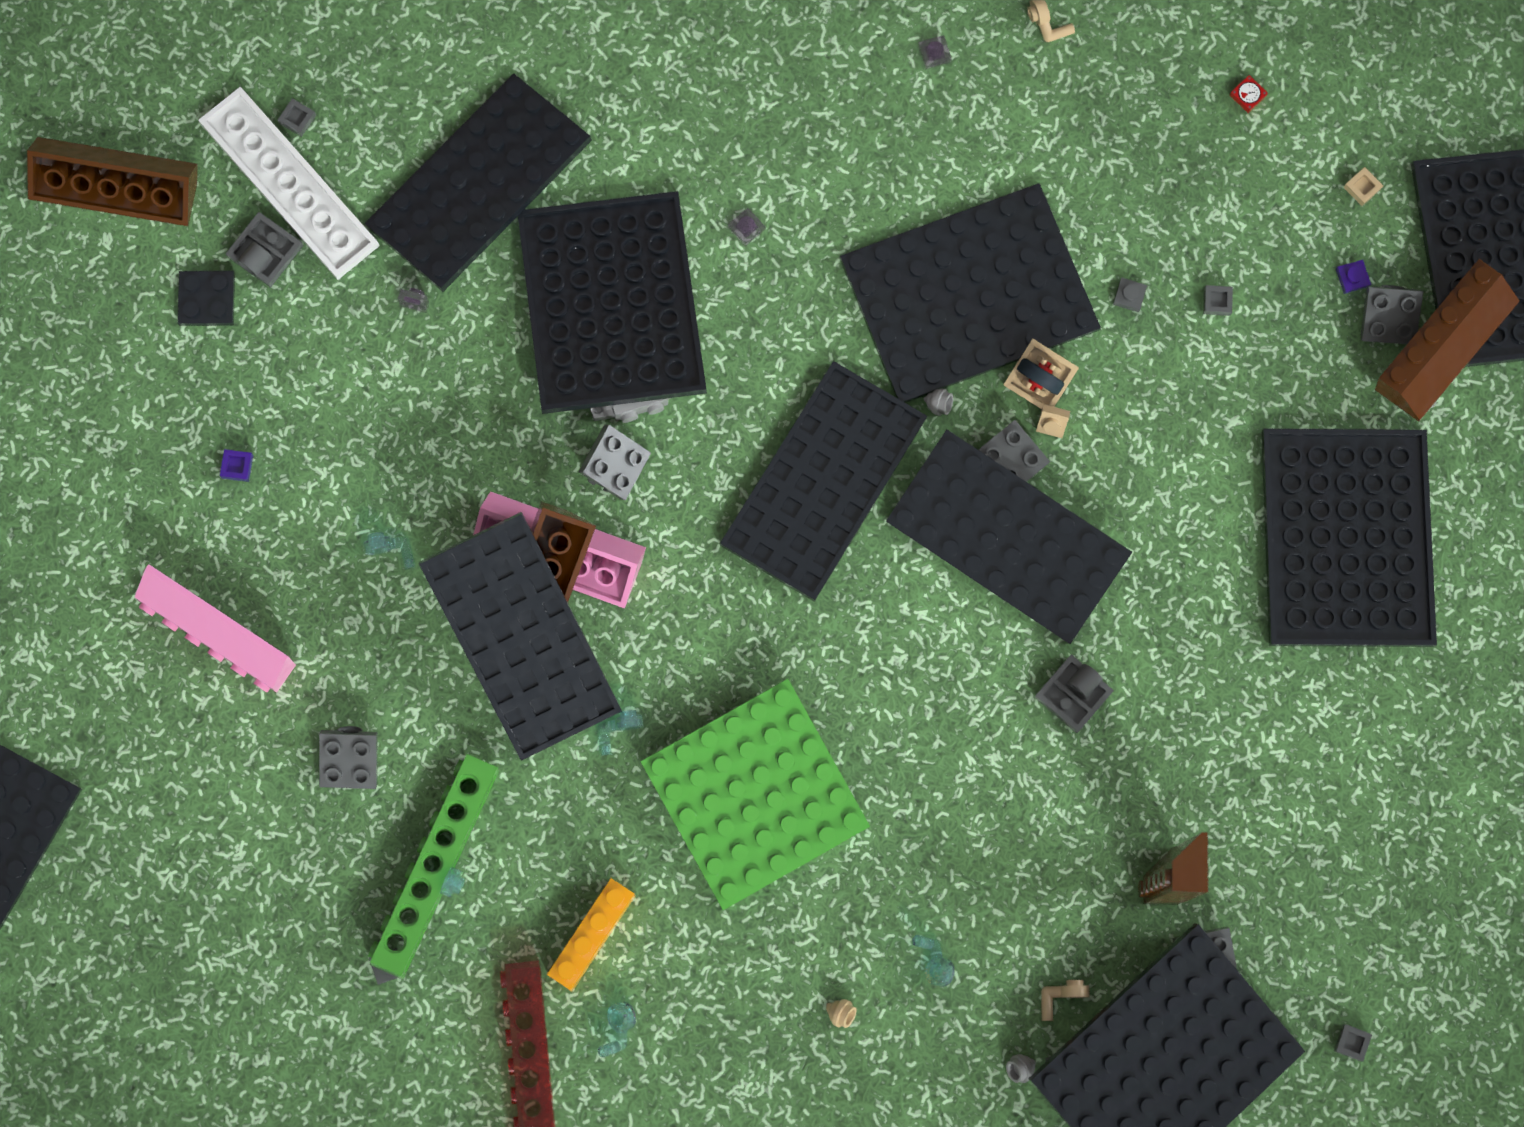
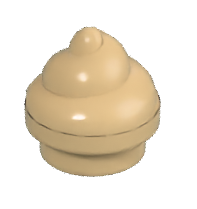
M842 999L826 1005L829 1019L834 1026L848 1028L851 1025L857 1012L856 1007L852 1006L851 1001Z

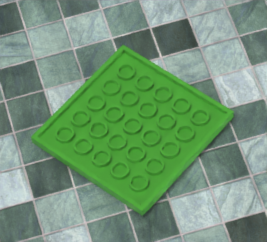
M789 679L780 682L640 761L722 910L727 909L870 827Z

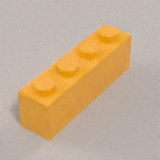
M611 878L547 975L570 991H573L635 898V894Z

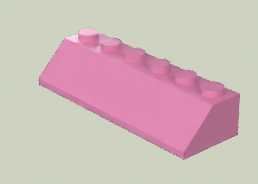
M490 491L480 507L473 535L520 512L523 513L531 529L538 508ZM595 529L573 590L625 608L640 570L646 547Z
M148 564L135 594V598L141 602L139 605L141 610L152 617L156 612L164 618L161 623L175 632L180 628L187 633L184 637L197 647L201 643L210 648L207 653L218 661L222 662L224 658L233 663L230 667L233 671L242 677H245L248 673L256 679L253 684L263 691L268 692L272 689L276 693L296 666L287 655Z

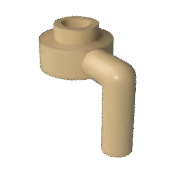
M1045 0L1030 1V6L1027 7L1028 16L1031 22L1036 21V24L1040 27L1044 41L1051 42L1075 33L1072 23L1052 30L1049 23L1050 14Z
M1066 980V986L1043 987L1041 990L1042 1021H1053V998H1090L1089 986H1084L1083 980Z

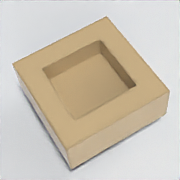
M1364 167L1343 188L1363 206L1382 189L1383 185Z
M1044 404L1036 432L1063 438L1070 411Z

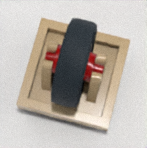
M1032 339L1005 381L1004 386L1040 409L1043 408L1044 404L1055 407L1079 367Z

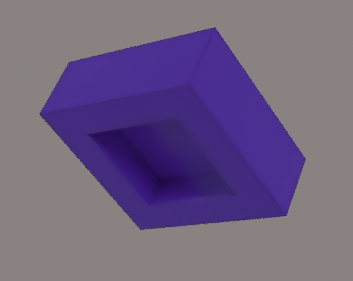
M1363 260L1336 268L1344 294L1371 286Z
M224 449L220 477L222 479L249 482L253 454Z

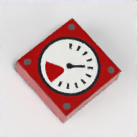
M1250 75L1230 93V96L1247 113L1268 95V92Z

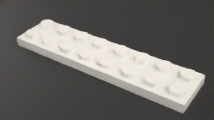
M241 87L199 119L203 128L337 280L379 247L377 240Z

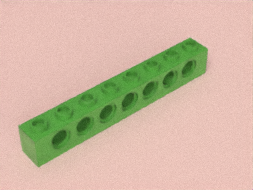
M468 754L464 761L459 760L453 772L456 778L453 785L446 786L441 797V801L444 804L440 812H434L429 823L432 830L428 838L424 836L418 846L419 858L416 864L411 862L407 869L405 878L408 881L404 890L399 888L394 897L393 904L396 907L392 916L386 915L380 929L384 933L379 942L374 941L369 951L368 957L371 958L370 964L373 967L404 979L499 773L498 767ZM465 782L475 783L476 789L473 793L465 794L461 791V786ZM454 807H460L464 809L465 813L462 818L454 820L449 817L450 810ZM442 833H449L453 836L450 844L442 846L437 843L438 836ZM432 858L438 859L441 862L439 869L434 872L425 869L426 862ZM419 884H424L428 887L427 895L422 898H417L413 895V889ZM407 910H412L416 913V919L411 924L401 922V915ZM393 937H402L404 945L400 950L393 951L389 949L388 944Z

